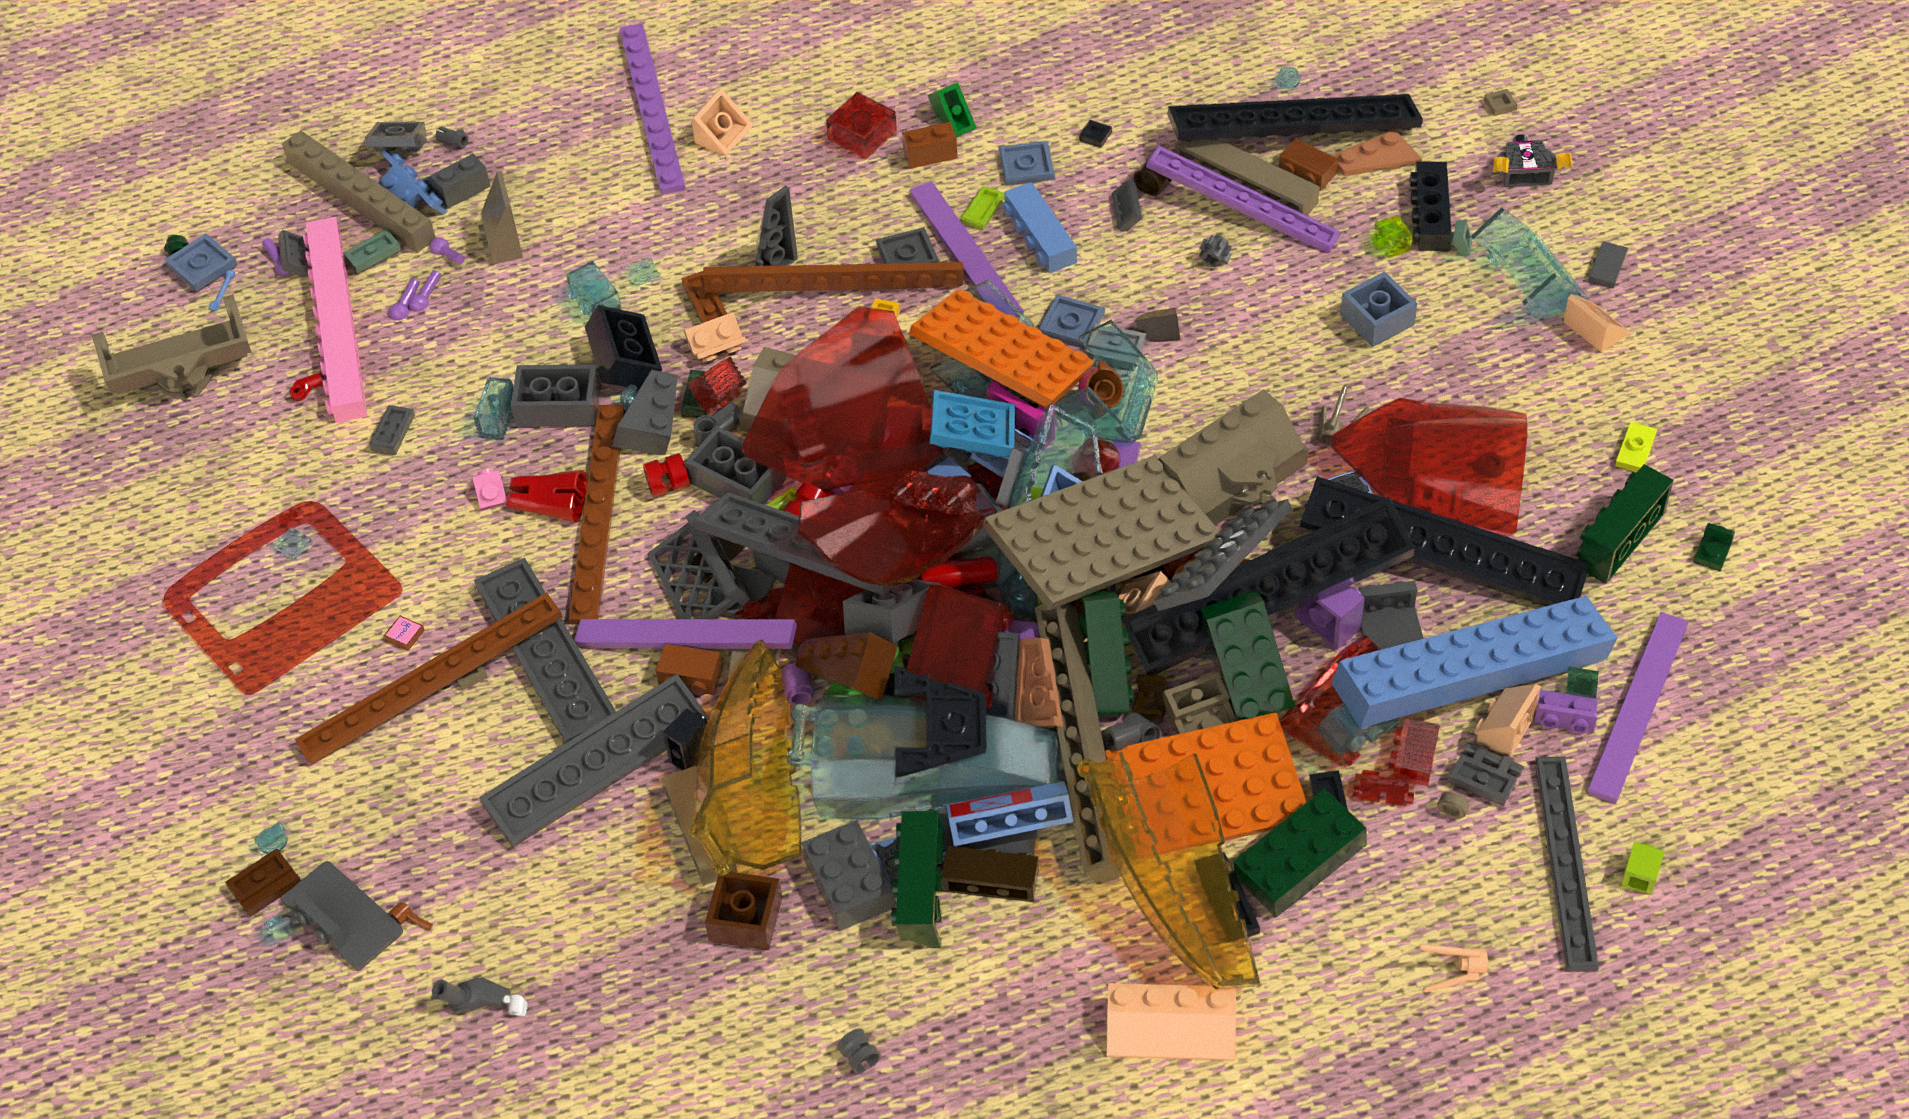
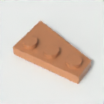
M1395 129L1332 155L1339 159L1338 170L1343 176L1369 173L1383 168L1396 169L1410 164L1416 166V161H1422V158Z
M1020 639L1013 727H1063L1049 639Z

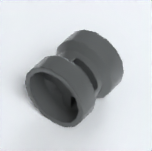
M860 1028L844 1035L837 1045L843 1057L850 1059L849 1065L856 1074L866 1071L861 1064L862 1062L866 1061L872 1067L878 1063L881 1057L875 1045L868 1043L869 1038L867 1034Z

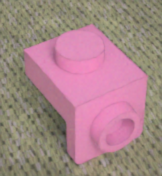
M490 468L477 472L478 476H474L473 481L480 509L506 504L507 499L500 471L494 472V469Z

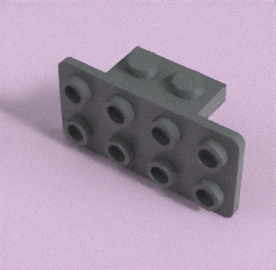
M329 861L320 864L284 894L282 898L284 904L295 913L296 919L305 928L309 926L323 945L329 944L356 970L363 969L403 934L402 926Z

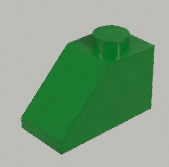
M958 82L927 95L935 115L942 123H951L956 137L977 128Z

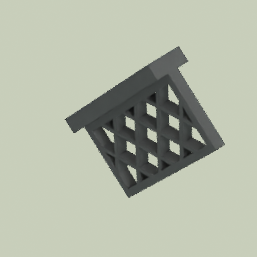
M695 510L686 516L687 524L647 554L681 619H691L694 609L702 610L699 619H716L735 603L743 606L751 599L717 536L695 529L694 519L700 515ZM691 533L690 546H681L683 538ZM666 551H671L668 563H660L658 557ZM679 552H687L683 565L675 564ZM695 553L703 554L700 566L691 565ZM673 570H682L678 583L670 582ZM689 571L698 572L694 584H685ZM705 572L713 573L710 586L702 585ZM683 589L692 590L688 603L680 601ZM699 591H708L705 604L696 603ZM716 592L725 595L726 599L718 605H712Z

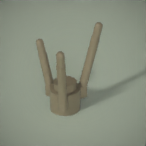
M1347 384L1343 385L1332 418L1327 422V406H1322L1319 430L1316 435L1322 444L1337 447L1339 443L1345 444L1348 436L1370 411L1369 407H1365L1344 432L1342 422L1337 419L1346 396Z

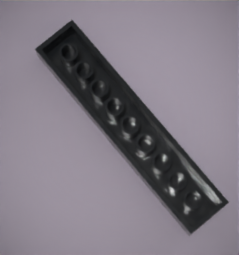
M1387 497L1237 566L1206 598L1158 611L1154 604L1122 619V622L1147 676H1154L1212 649L1201 608L1257 590L1264 601L1271 622L1413 557L1415 548L1390 497Z

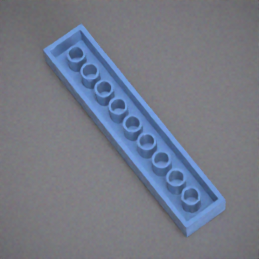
M1584 596L1340 660L1331 684L1358 726L1363 728L1596 664L1608 659L1618 638L1589 598Z

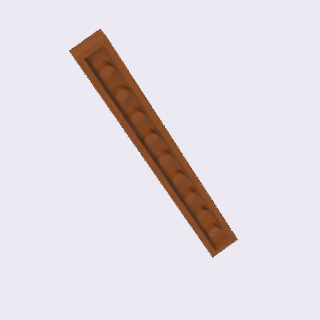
M963 262L703 267L705 293L953 288L963 286L964 268Z
M598 405L569 612L570 625H579L580 619H599L621 448L614 447L612 444L617 426L626 413L625 405Z
M546 592L299 736L295 741L309 764L312 765L562 618V614Z

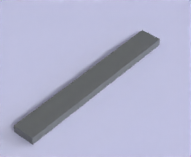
M1535 757L1534 762L1566 972H1597L1599 970V963L1566 757Z

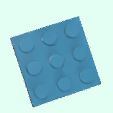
M934 390L929 444H935L942 448L963 449L970 453L980 452L991 454L995 457L1010 458L1011 451L1014 448L1015 404Z

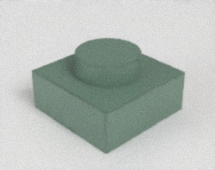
M1467 220L1456 221L1455 230L1452 232L1451 244L1453 247H1456L1459 256H1470L1473 237Z

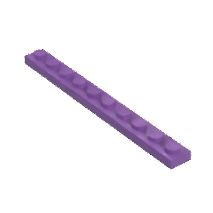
M643 23L620 27V34L661 195L686 190Z

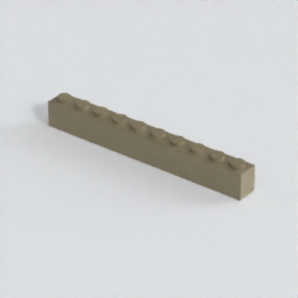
M1070 603L1048 610L1042 604L1035 607L1040 638L1049 639L1063 721V727H1057L1083 872L1100 883L1108 882L1128 874L1078 610Z

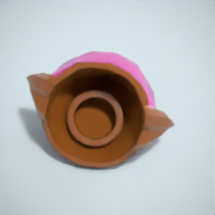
M1102 360L1099 361L1096 368L1091 369L1081 378L1078 385V394L1082 402L1094 409L1096 418L1116 406L1121 401L1124 392L1120 376Z

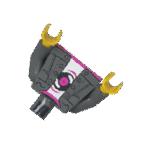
M1519 134L1513 138V142L1506 144L1505 151L1500 152L1497 157H1494L1492 172H1504V187L1552 185L1555 170L1572 167V154L1559 153L1555 155L1549 149H1546L1542 141H1528L1526 135Z

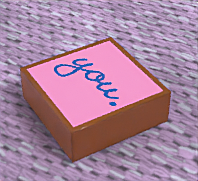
M400 615L385 633L384 638L385 641L409 651L425 630L423 625Z

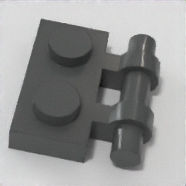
M1468 742L1464 753L1473 758L1461 754L1449 775L1448 783L1504 806L1517 781V777L1508 773L1510 772L1520 777L1524 766L1514 762L1512 757L1507 755L1502 757L1490 752L1489 748L1480 744L1478 747ZM1483 762H1486V763H1489V764H1491V765H1493V766H1496V767H1498V769H1496V768H1494V767H1491V766H1489V765H1487V764H1484Z

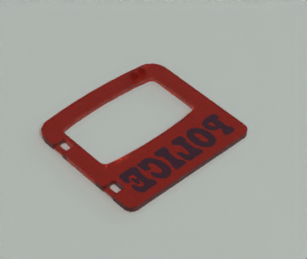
M307 501L298 503L262 523L195 567L167 589L164 595V605L170 615L184 628L236 687L246 695H253L391 603L402 594L403 588L401 583L325 506L319 502ZM305 523L311 524L344 557L346 563L313 590L271 618L233 639H225L190 602L191 597L240 560L284 533ZM189 610L196 617L190 623L182 617ZM237 661L244 670L235 675L229 666Z

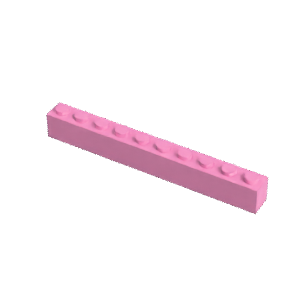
M336 217L307 222V233L303 234L306 249L309 248L310 250L305 251L308 266H312L311 269H308L310 283L314 284L313 287H310L313 302H317V305H313L315 319L319 320V323L315 324L318 339H322V342H318L320 357H324V360L320 361L322 374L327 376V379L323 380L326 396L329 395L330 398L325 399L328 415H334L336 423L367 417L341 231Z

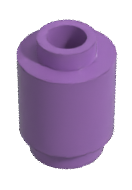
M796 661L788 663L781 671L785 697L792 705H805L811 701L814 692L811 674L796 667Z

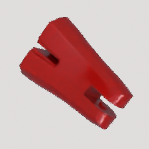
M574 470L549 475L512 477L509 488L518 493L508 494L506 506L519 511L542 514L577 523L581 518L587 489L586 474L584 470Z
M991 556L963 560L916 559L919 580L941 583L942 592L966 584L993 582L999 576V568Z

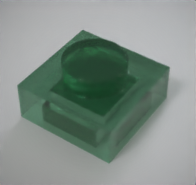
M1569 667L1566 694L1596 698L1599 671Z

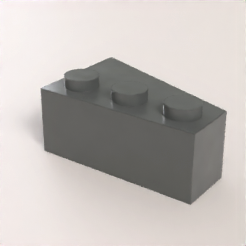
M651 370L618 424L612 446L656 455H666L672 433L678 375Z

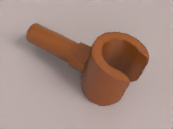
M404 902L398 903L390 910L391 917L400 925L408 919L428 931L433 926L432 923L414 914L411 908Z

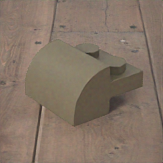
M1219 672L1168 689L1163 693V701L1169 723L1172 728H1175L1177 734L1237 721L1229 704V694Z

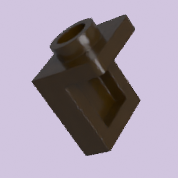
M1138 675L1136 679L1138 695L1132 713H1138L1151 722H1162L1165 715L1163 693L1168 690L1166 678L1163 676Z

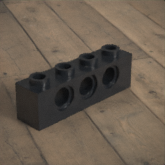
M1416 161L1415 172H1410V187H1415V190H1411V205H1416V208H1412V223H1417V226L1413 227V242H1418V251H1450L1452 231L1447 162Z

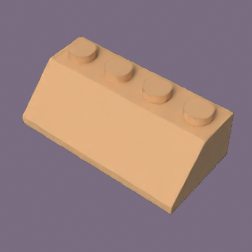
M1108 983L1107 1057L1235 1061L1236 987Z

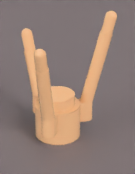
M1419 945V949L1426 952L1458 956L1459 970L1466 972L1464 975L1425 986L1423 988L1424 992L1439 990L1466 981H1478L1479 973L1487 972L1488 957L1485 948L1462 949L1438 945Z

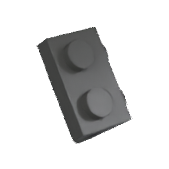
M1398 581L1392 584L1368 585L1358 588V591L1365 597L1361 631L1366 650L1369 653L1424 639L1415 609L1417 596L1415 581Z

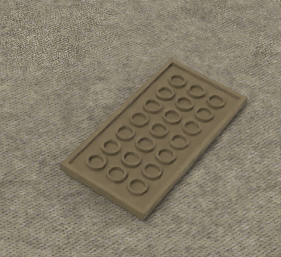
M1156 455L985 517L982 522L983 528L1048 610L1204 549L1207 542L1218 538L1216 533L1219 532L1184 488L1163 467V464Z

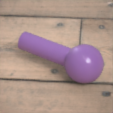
M434 238L429 244V250L433 254H442L457 264H462L465 260L462 254L449 247L448 241L444 238Z
M271 238L265 239L262 245L276 264V274L279 276L292 274L282 270L280 251Z
M436 270L431 272L419 294H415L409 299L408 307L410 310L420 312L428 307V298L442 276L441 273Z
M410 279L400 301L389 308V317L392 320H403L409 315V299L415 294L420 285L417 279Z

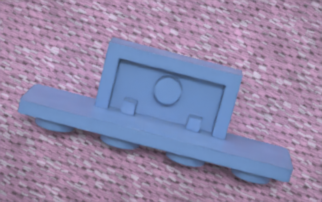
M387 150L381 152L392 164V167L378 184L413 208L423 198L429 206L443 215L448 212L442 205L444 201L437 194L429 191L431 187L421 178H417L418 173L411 166L404 164L406 160L396 151L390 153Z

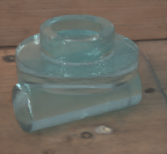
M277 822L272 827L264 829L254 841L263 853L269 854L276 848L279 851L283 850L288 842V837L284 826Z
M278 914L263 923L265 927L261 930V933L269 947L297 933L288 916L282 918Z

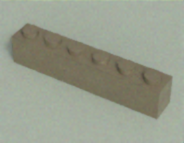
M1196 139L1190 142L1179 140L1175 144L1176 154L1306 216L1319 202L1320 186L1220 139Z

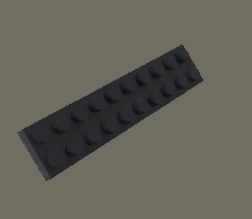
M1410 94L1168 106L1167 112L1177 140L1186 142L1196 139H1240L1253 136L1264 138L1271 135L1337 134L1347 131L1359 133L1365 130L1387 131L1388 129L1410 130L1412 128H1422L1423 121Z
M1317 476L1300 527L1315 531L1385 498ZM1391 500L1415 548L1414 556L1404 561L1544 606L1581 597L1590 563Z

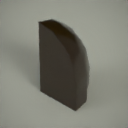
M1175 308L1148 312L1135 319L1138 330L1146 333V338L1160 342L1180 339Z

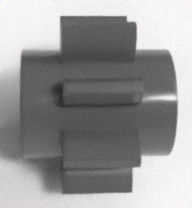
M1211 235L1209 240L1203 239L1199 247L1201 249L1199 257H1202L1203 262L1210 267H1218L1221 262L1227 264L1232 255L1230 253L1232 246L1229 245L1227 239L1219 235Z

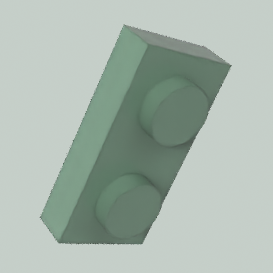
M386 229L344 251L343 255L348 264L358 274L401 251L398 241Z

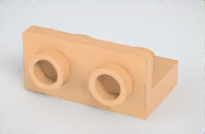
M734 312L683 330L694 360L702 359L703 363L718 358L716 353L725 349L727 354L742 349L740 344L747 342L745 336L742 337Z

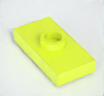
M1630 422L1615 466L1637 472L1647 462L1657 429Z

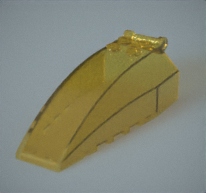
M763 639L757 641L748 651L721 692L708 720L698 756L696 791L693 792L696 803L695 811L693 812L694 824L690 827L689 832L694 840L700 842L712 860V867L718 876L728 874L733 868V862L764 870L802 857L799 791L796 785H792L791 774L797 771L796 764L790 762L789 752L794 750V742L792 739L788 740L787 729L792 727L790 703L785 697L781 669Z
M1118 752L1103 762H1095L1091 759L1079 761L1077 765L1078 774L1081 777H1085L1091 794V801L1095 806L1101 829L1119 873L1140 911L1162 941L1191 971L1216 990L1255 987L1261 984L1251 944L1248 941L1245 920H1239L1235 904L1239 901L1238 892L1231 888L1228 874L1232 872L1230 862L1224 860L1221 845L1225 843L1217 808L1197 754H1191L1164 771L1134 779L1130 765L1125 760L1123 752Z

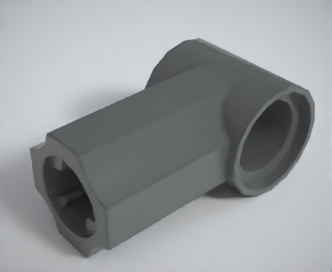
M730 402L710 416L698 417L693 424L696 446L699 447L717 426L729 432L740 424L739 407Z
M1131 713L1125 718L1123 723L1107 727L1101 731L1104 750H1111L1112 752L1124 749L1128 745L1159 739L1161 730L1159 726L1140 714Z

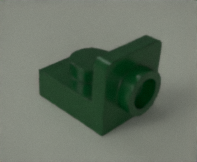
M1707 523L1693 563L1721 572L1731 548L1735 532L1723 526Z

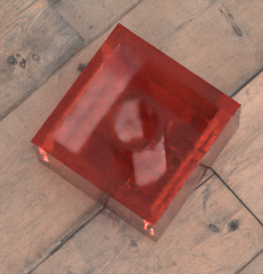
M859 92L852 95L826 119L828 140L865 159L869 158L897 132L896 112Z

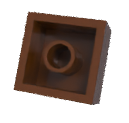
M719 870L705 921L709 942L769 950L783 898L779 878Z

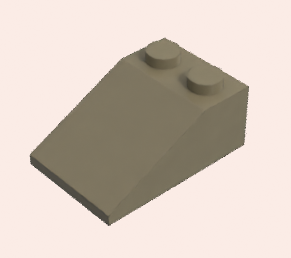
M498 171L481 211L483 224L478 225L481 239H487V242H482L486 257L491 256L493 265L523 258L502 171Z

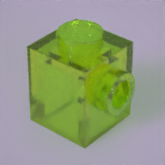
M1399 215L1375 222L1372 242L1376 249L1380 248L1386 258L1390 259L1411 252L1413 235Z

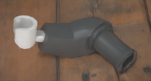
M474 978L457 986L441 979L435 982L432 988V996L437 1000L449 1003L450 1008L455 1012H472L484 1006L504 1009L506 1004H509V1014L526 1015L528 1003L520 995L510 996V989L485 978Z

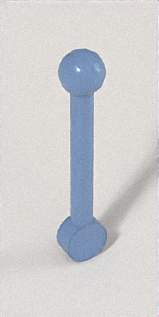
M233 270L226 271V279L216 300L209 305L211 311L219 310V303L228 284L235 277Z

